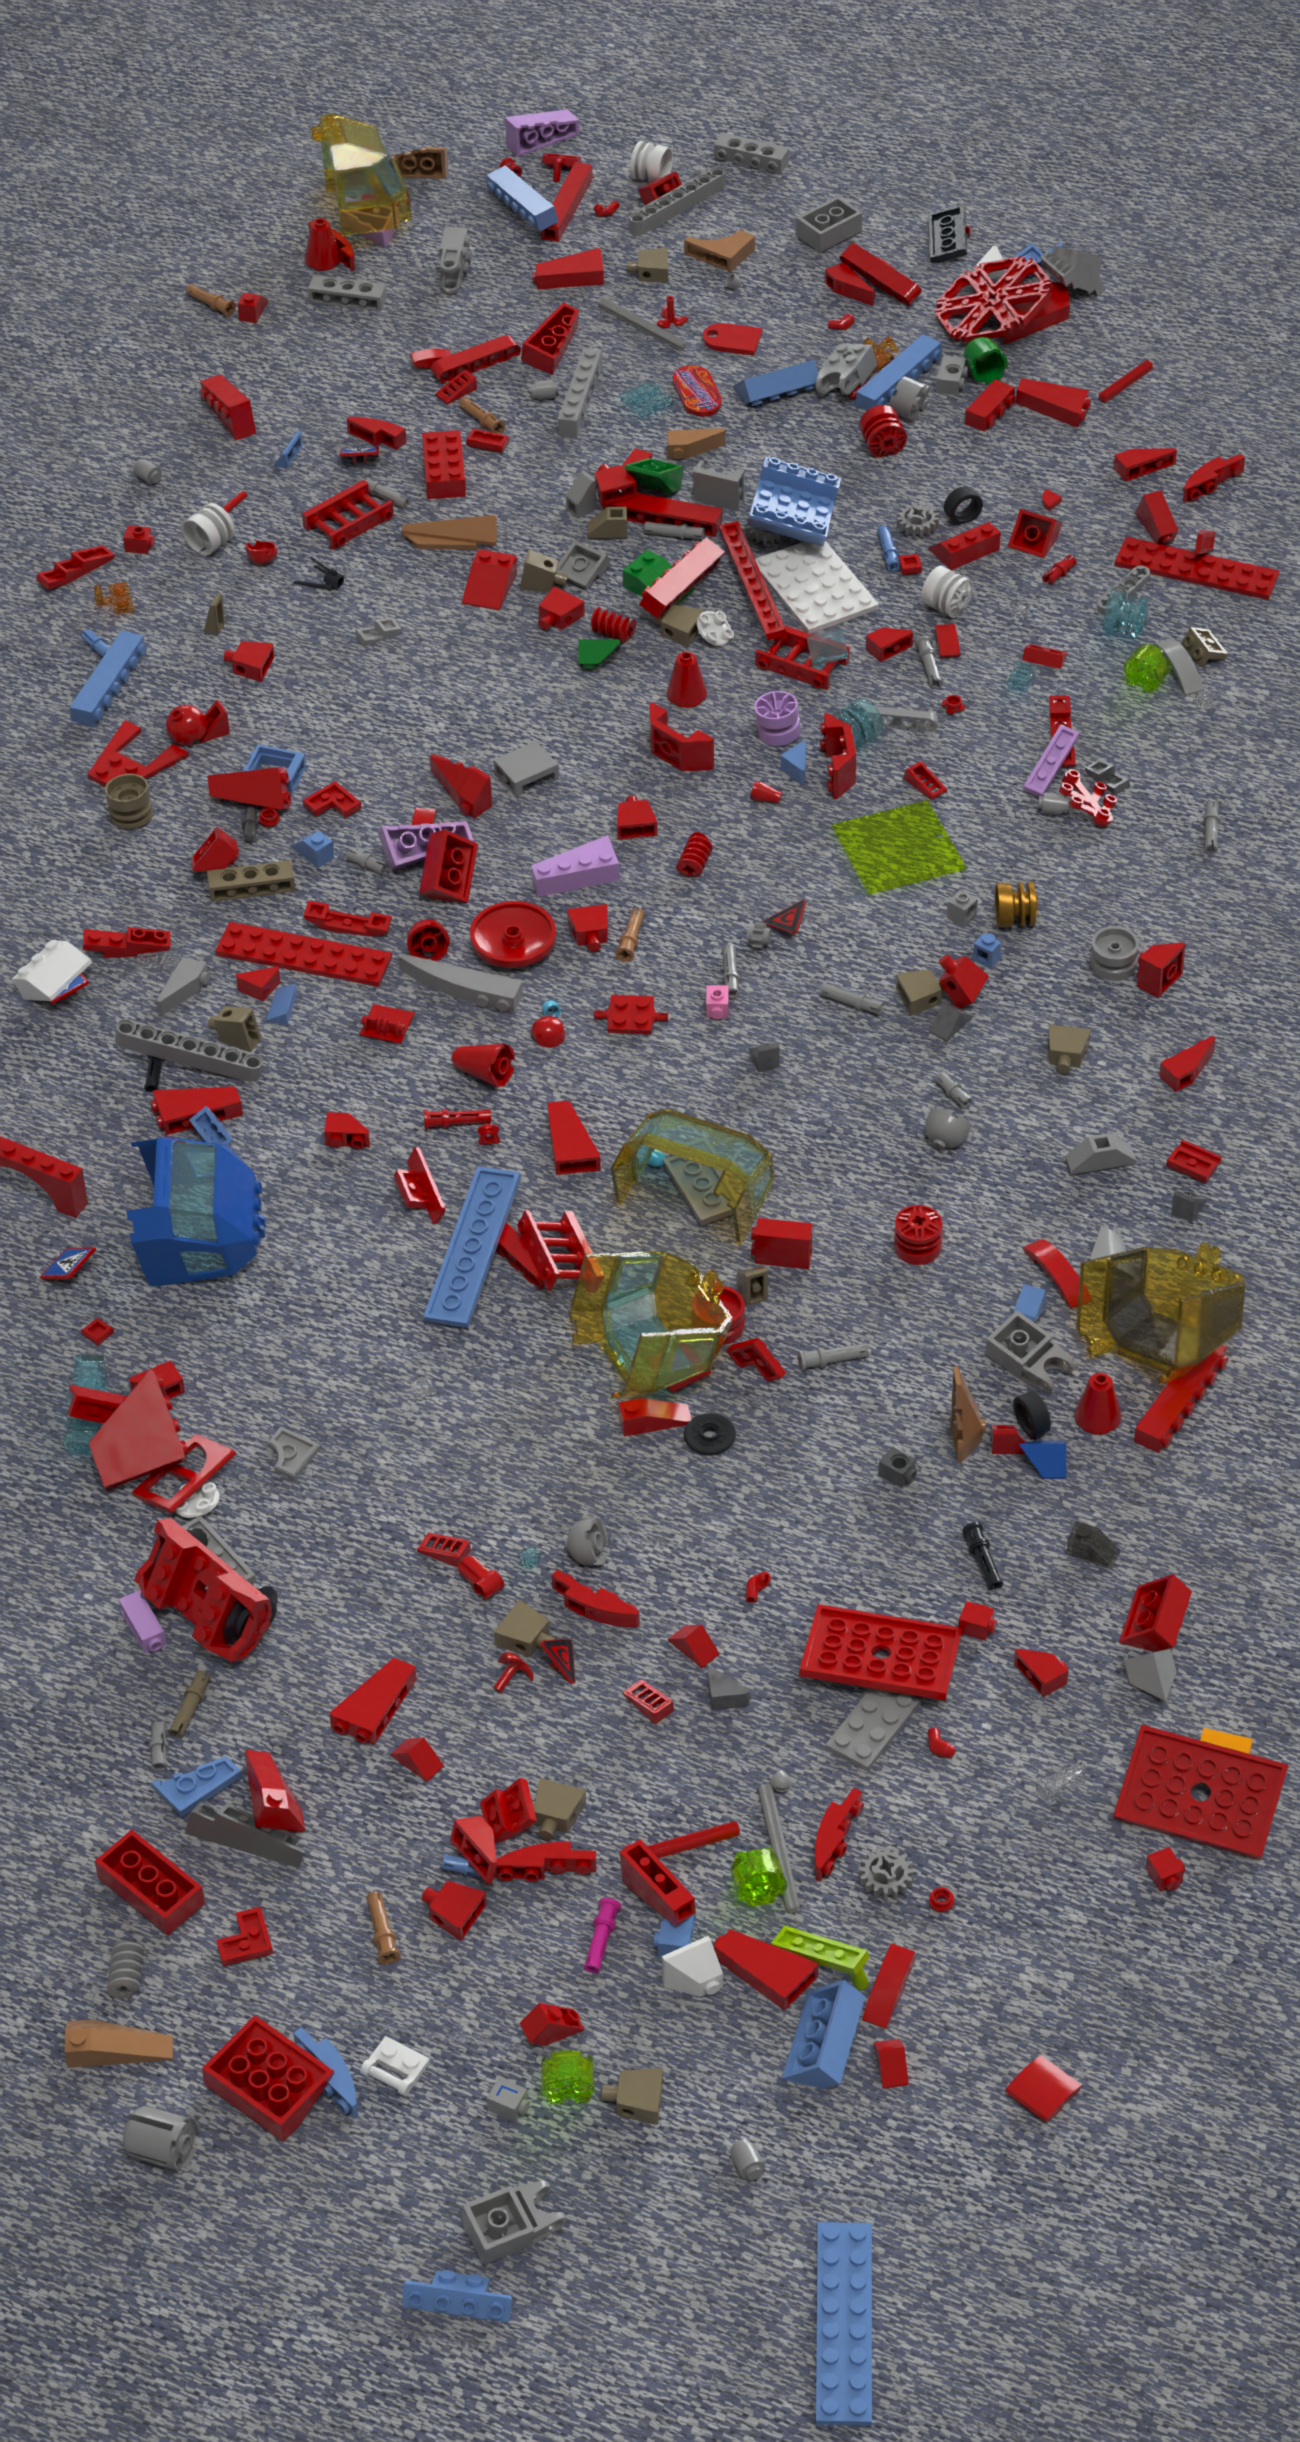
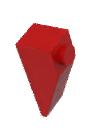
M1175 448L1129 449L1114 455L1113 469L1127 482L1176 465L1177 450Z
M645 1398L618 1402L619 1421L624 1437L685 1426L692 1419L687 1404Z
M481 1816L454 1820L450 1842L468 1860L487 1884H491L497 1864L493 1829Z

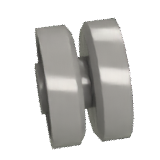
M1120 926L1105 927L1097 931L1092 937L1090 961L1092 971L1100 978L1109 981H1120L1132 976L1137 970L1139 940L1136 934Z

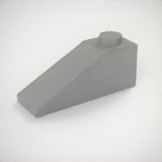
M182 957L156 1000L158 1015H164L198 993L203 985H207L210 974L207 972V964L205 962Z

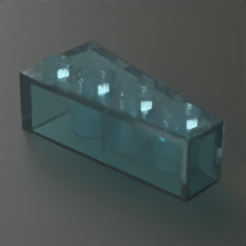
M76 1354L72 1385L107 1392L108 1378L104 1355ZM71 1394V1397H70L69 1406H70V1403H71V1400H72V1397H73L72 1394ZM67 1415L66 1427L68 1431L64 1433L63 1446L67 1447L68 1455L93 1456L88 1443L100 1430L102 1423L69 1417Z

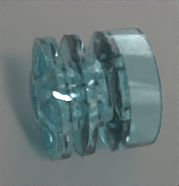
M1113 589L1106 604L1103 630L1118 633L1121 626L1124 625L1125 635H1129L1131 631L1132 636L1138 638L1147 619L1148 597L1141 595L1138 600V594L1134 593L1128 601L1126 591Z
M864 698L855 699L846 705L845 708L832 715L851 725L856 751L883 732L881 715L876 707Z

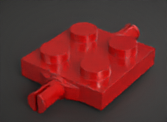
M611 995L610 1006L607 1011L594 1010V1019H607L608 1033L652 1035V1026L655 1021L668 1022V1012H655L654 996Z

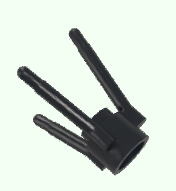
M311 556L310 559L316 563L314 567L325 573L324 582L326 584L296 580L293 582L294 584L331 591L333 588L338 590L343 585L344 575Z

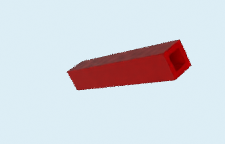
M579 162L574 163L552 203L559 222L541 231V239L554 242L560 241L593 179L592 165Z

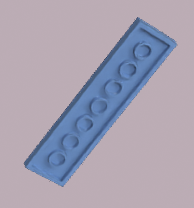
M477 1166L423 1316L425 1322L469 1328L522 1178L520 1172Z
M818 2222L816 2425L872 2426V2223Z

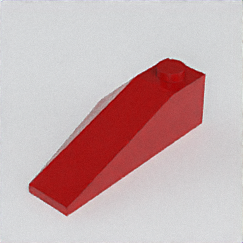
M435 754L430 755L431 771L464 815H469L475 819L492 807L491 777L474 766L467 768L461 762L454 764L448 758Z
M245 1750L244 1755L255 1827L304 1832L305 1824L302 1809L269 1752Z

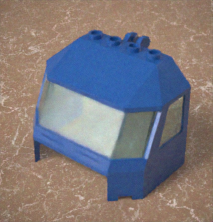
M161 1137L131 1142L132 1147L138 1146L154 1186L153 1207L126 1211L127 1219L133 1221L134 1233H130L131 1243L149 1286H163L235 1275L257 1255V1245L261 1244V1238H265L264 1227L266 1226L264 1215L259 1214V1211L262 1210L259 1194H262V1184L260 1180L257 1181L254 1171L228 1144L175 1137Z

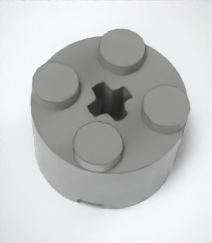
M904 376L898 382L895 388L898 391L895 396H891L889 406L896 411L897 415L914 422L918 418V411H924L927 407L928 401L925 399L929 394L930 387Z

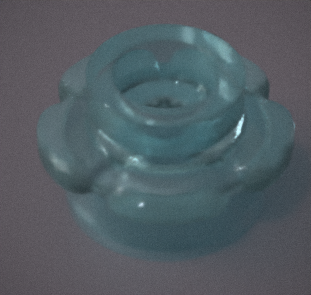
M536 1547L526 1548L518 1554L520 1558L519 1564L525 1565L526 1568L538 1565L541 1558V1553L537 1551Z

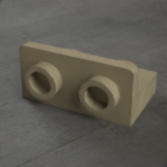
M1190 627L1182 641V645L1199 667H1204L1208 659L1225 660L1228 655L1209 629Z

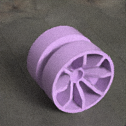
M773 691L760 696L756 700L754 708L757 733L762 742L771 746H782L795 741L799 737L801 729L798 702L795 696L784 691Z

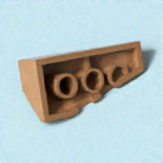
M425 147L373 161L374 176L446 179L448 152L445 148Z
M958 1366L953 1367L950 1428L957 1463H960L982 1442V1433H986L985 1419L980 1418L979 1409Z
M95 2019L68 2021L65 2028L68 2068L173 2060V2036Z

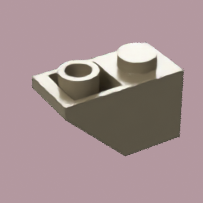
M606 507L588 522V538H627V507Z

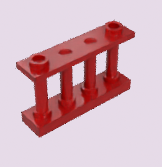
M362 480L303 512V528L309 531L318 527L329 536L330 549L334 550L380 523L390 520L394 516L393 502L390 500L382 505L377 503L369 496L368 483ZM364 502L373 510L365 514L355 505ZM349 510L358 518L349 522L340 513ZM334 519L343 527L334 531L324 522Z
M785 626L787 636L775 639L774 644L767 652L758 649L755 651V666L828 690L830 687L829 673L835 665L841 664L846 666L850 661V647ZM785 645L792 648L786 658L775 655L781 646ZM802 651L811 654L803 665L793 662ZM818 658L829 660L821 671L811 668Z
M525 1210L518 1221V1231L530 1252L547 1290H552L557 1279H581L587 1291L596 1290L604 1274L573 1211H565L559 1222H535L530 1211ZM539 1231H558L562 1238H545L541 1236ZM547 1247H566L569 1254H551ZM555 1263H573L577 1270H558Z

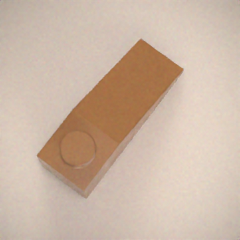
M725 428L667 431L668 459H688L725 445Z

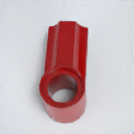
M467 1555L457 1566L458 1573L473 1586L476 1594L484 1597V1601L505 1587L501 1575L496 1570L492 1569L489 1571L474 1556Z

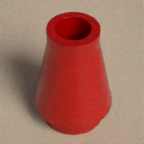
M762 781L760 783L754 782L750 794L754 801L779 804L782 792Z

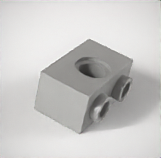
M943 356L936 378V393L958 396L960 389L964 390L965 378L968 377L969 372L968 366H966V358Z

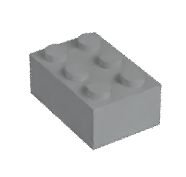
M839 196L796 217V236L820 253L862 231V212Z

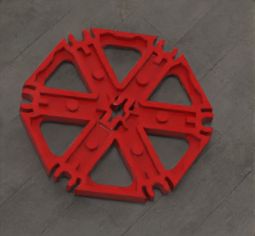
M1017 256L980 263V268L975 265L973 272L965 270L966 276L961 273L937 300L935 316L952 340L954 338L955 341L961 338L963 343H969L979 337L992 339L1009 336L1007 331L1013 334L1012 329L1014 327L1022 329L1021 323L1026 326L1051 298L1050 290L1053 289V285L1049 277L1032 258L1026 261L1024 256ZM1008 269L995 284L988 276L991 272ZM1030 274H1034L1039 280L1036 283L1018 286ZM965 286H971L976 293L955 297ZM1036 301L1030 308V311L1024 316L1018 315L1012 307L1016 304ZM968 313L956 327H953L948 321L951 316ZM991 315L1001 325L998 330L977 333Z

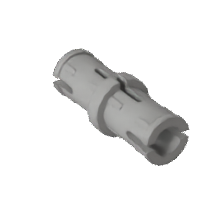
M350 848V851L348 850L346 854L347 861L362 866V869H369L380 875L384 874L382 870L385 872L388 870V863L374 858L372 854H365L354 848Z
M945 1071L937 1075L941 1080L935 1078V1082L946 1091V1095L949 1098L952 1097L962 1109L971 1105L970 1103L973 1102L972 1097L962 1089V1085L959 1082H955Z
M155 1722L151 1725L152 1741L149 1743V1751L151 1752V1769L153 1771L167 1769L166 1753L169 1750V1743L166 1738L167 1725L164 1722Z

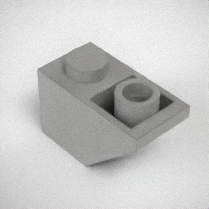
M584 470L580 472L566 494V510L577 519L597 510V483L595 478Z

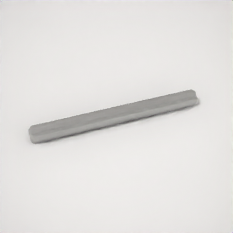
M606 298L598 301L599 308L675 349L683 351L687 347L685 340Z
M769 1783L761 1784L759 1786V1796L787 1913L799 1912L800 1905L772 1785Z

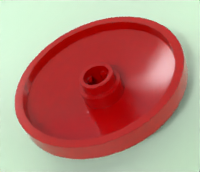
M506 901L487 907L475 917L470 927V941L475 953L490 964L509 968L523 967L540 961L550 953L556 942V926L551 915L543 908L523 901Z

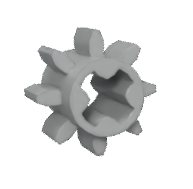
M755 922L754 926H749L747 942H752V947L763 948L764 944L769 945L771 929L766 928V923Z

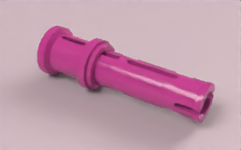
M602 1898L599 1900V1913L593 1921L594 1935L583 1967L586 1972H596L597 1974L600 1972L610 1933L616 1928L615 1919L617 1913L621 1911V1904L612 1898Z

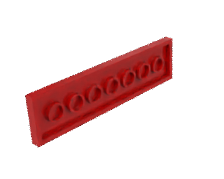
M1130 537L1125 538L1115 559L1114 566L1132 570L1136 566H1145L1149 568L1150 574L1265 600H1269L1280 573L1279 570L1203 553L1195 554L1196 552Z
M230 921L215 950L216 956L273 967L278 966L283 969L376 987L380 986L392 960L391 952Z

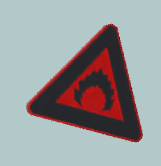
M801 900L765 919L763 923H766L768 927L796 934L806 906L805 900Z
M558 1639L540 1642L541 1647L554 1662L550 1664V1667L554 1670H560L568 1682L574 1684L576 1680L572 1641L570 1639Z

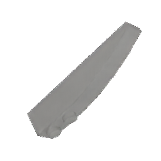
M399 954V968L403 973L439 992L478 1004L481 1007H492L502 1012H515L523 996L521 980Z

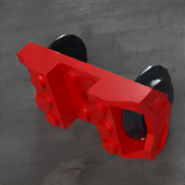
M172 1518L158 1520L154 1528L156 1541L149 1559L137 1571L134 1578L143 1596L158 1609L173 1606L196 1626L192 1637L208 1651L222 1656L230 1662L245 1659L258 1645L260 1638L271 1626L275 1618L278 1602L277 1591L271 1586L255 1588L207 1548V1534L201 1528L185 1530Z

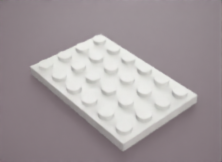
M804 541L755 559L764 581L809 634L879 609L878 602L826 541L823 547Z

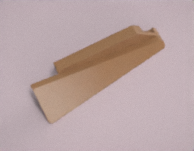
M496 515L402 525V538L410 540L417 549L477 550V544L496 545L497 543Z

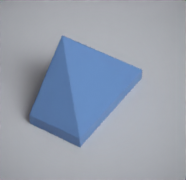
M207 1106L189 1119L206 1142L229 1145L234 1141L225 1125Z

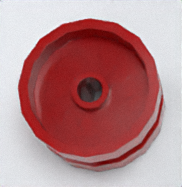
M712 1286L704 1289L697 1295L694 1301L695 1331L699 1338L713 1345H726L735 1342L742 1336L745 1330V1301L739 1292L727 1286Z

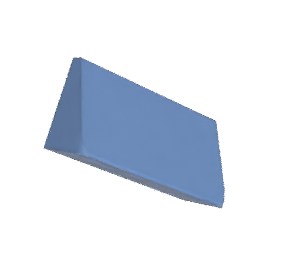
M297 431L274 466L288 468L302 447L301 431Z
M297 984L276 989L266 1022L288 1024L298 994Z

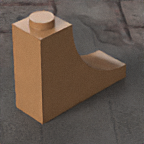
M742 230L721 239L702 240L688 236L684 240V254L728 272H732L755 250V236Z

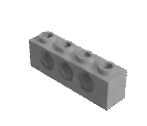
M722 132L714 143V158L781 174L789 163V148Z
M314 275L308 287L310 303L381 312L387 299L386 284Z

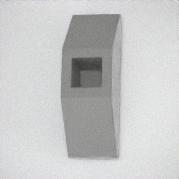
M1111 1133L1089 1136L1065 1155L1071 1175L1137 1163L1131 1144Z

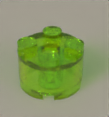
M1152 644L1138 646L1124 663L1125 681L1132 686L1138 684L1146 692L1152 693L1170 673L1171 662L1169 658L1165 659L1162 654L1164 652L1160 648Z
M765 1847L748 1852L741 1851L734 1856L735 1861L731 1865L730 1874L739 1901L742 1902L743 1900L747 1902L748 1906L755 1907L771 1904L776 1901L775 1897L777 1895L785 1893L787 1889L786 1878L780 1859L772 1848Z
M562 2050L551 2053V2058L547 2060L546 2057L542 2058V2094L548 2098V2103L563 2104L564 2099H575L576 2103H588L590 2101V2096L595 2092L594 2058L588 2054V2058L581 2056V2051Z

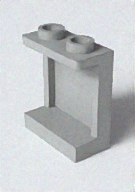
M699 461L698 465L693 467L691 478H693L694 483L691 492L694 494V501L734 511L739 510L745 500V470L737 468L734 475L704 469V461Z
M537 741L494 759V774L515 797L523 794L522 786L550 774L554 780L558 779V762L552 759L547 750L541 747Z

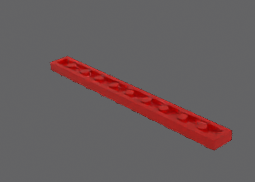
M735 521L719 525L722 538L767 641L787 636L785 626L739 522Z

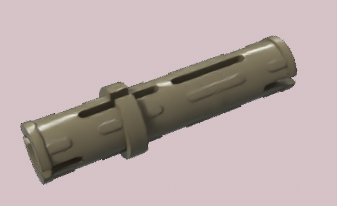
M196 1671L190 1687L186 1688L184 1692L185 1698L168 1731L170 1736L176 1732L174 1737L183 1738L198 1703L204 1698L203 1692L211 1679L208 1673L203 1678L205 1671Z

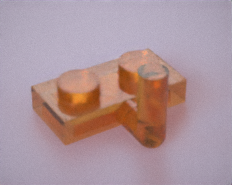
M887 336L879 345L868 337L861 343L872 345L878 363L875 368L879 371L894 360L893 355L885 349L889 347L893 353L899 350L891 336Z
M128 582L109 584L110 597L103 598L101 585L94 586L97 606L112 604L115 615L135 612Z

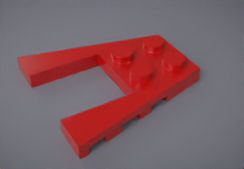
M125 720L88 772V779L106 787V784L111 779L124 774H136L146 779L157 775L159 771L166 767L170 768L177 761L188 758L189 752L172 744L149 765L144 766L118 753L142 733L141 727Z

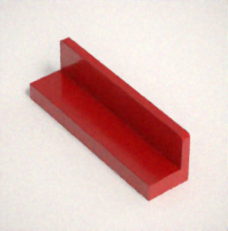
M70 1385L69 1390L73 1397L67 1413L69 1417L105 1424L127 1396Z

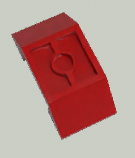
M651 702L649 704L651 753L682 772L714 769V738L699 729L688 738L668 726L667 710Z
M827 713L824 714V722H820V732L823 735V738H820V748L825 750L826 757H831V764L828 765V776L831 777V780L827 781L828 792L833 794V799H838L856 784V749L851 725Z

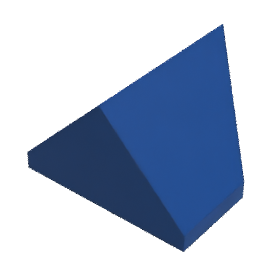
M1039 1440L1019 1444L1042 1476V1479H1066V1442L1064 1440Z

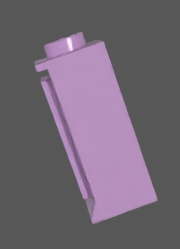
M141 1590L119 1599V1603L124 1609L121 1610V1614L144 1654L150 1651L156 1652L164 1645H167L165 1631L159 1624L146 1599L142 1597Z

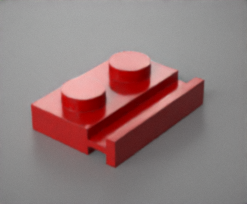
M1182 1139L1181 1144L1175 1148L1167 1159L1166 1166L1207 1183L1217 1170V1166L1222 1163V1156Z

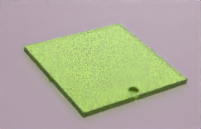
M928 800L832 824L833 831L869 895L912 883L918 884L920 881L966 870V865Z

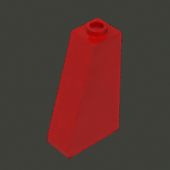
M600 248L535 264L536 272H532L533 284L537 283L538 290L604 285V268Z
M570 1101L547 1103L556 1175L601 1171L600 1153Z
M732 1929L724 1936L720 1935L713 1945L720 1964L784 2011L818 1978L819 1964Z

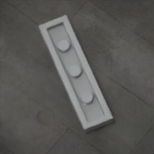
M201 1515L182 1526L185 1530L201 1528L207 1534V1548L249 1583L256 1581L253 1571Z

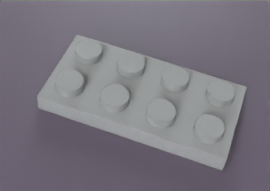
M704 1145L663 1159L665 1170L701 1226L742 1212L741 1203Z
M870 1688L826 1743L825 1749L868 1772L920 1706L921 1699L914 1695Z

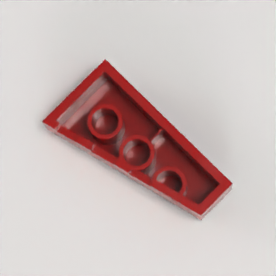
M563 302L522 343L521 361L553 375L578 327L579 310Z
M221 374L200 381L201 388L199 392L201 398L206 400L235 440L257 434L250 400Z

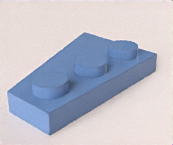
M226 1756L200 1765L195 1771L183 1775L180 1772L174 1774L172 1779L164 1782L157 1780L151 1782L159 1796L182 1818L191 1812L201 1801L206 1802L242 1778V1773Z

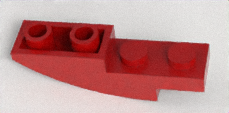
M1241 453L1226 460L1219 456L1201 466L1187 480L1183 491V502L1186 503L1196 500L1207 493L1210 494L1217 490L1218 482L1221 483L1232 476L1240 475L1244 472L1245 457Z
M132 927L127 928V933L91 929L83 930L82 950L103 952V958L151 956L170 950L171 931Z
M559 1569L552 1574V1589L564 1596L565 1607L588 1619L612 1626L637 1628L640 1625L638 1609L634 1605L627 1604L621 1600L614 1592H609L601 1587L594 1593L590 1587L583 1586L570 1574H565Z
M854 1787L842 1805L831 1802L820 1823L815 1844V1876L819 1882L822 1881L825 1875L830 1876L835 1867L837 1857L842 1858L848 1847V1844H846V1834L851 1827V1820L854 1816L858 1817L863 1810L862 1791Z
M571 1841L527 1846L497 1858L494 1878H499L503 1881L525 1879L529 1882H535L538 1879L545 1880V1871H551L555 1874L577 1872L578 1874L586 1875L590 1872H596V1851L572 1850Z

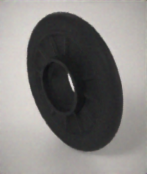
M715 1413L700 1414L692 1418L684 1430V1438L687 1445L692 1450L705 1455H715L726 1451L732 1446L736 1437L735 1427L732 1422L726 1417ZM706 1431H714L716 1435L706 1437L704 1433Z

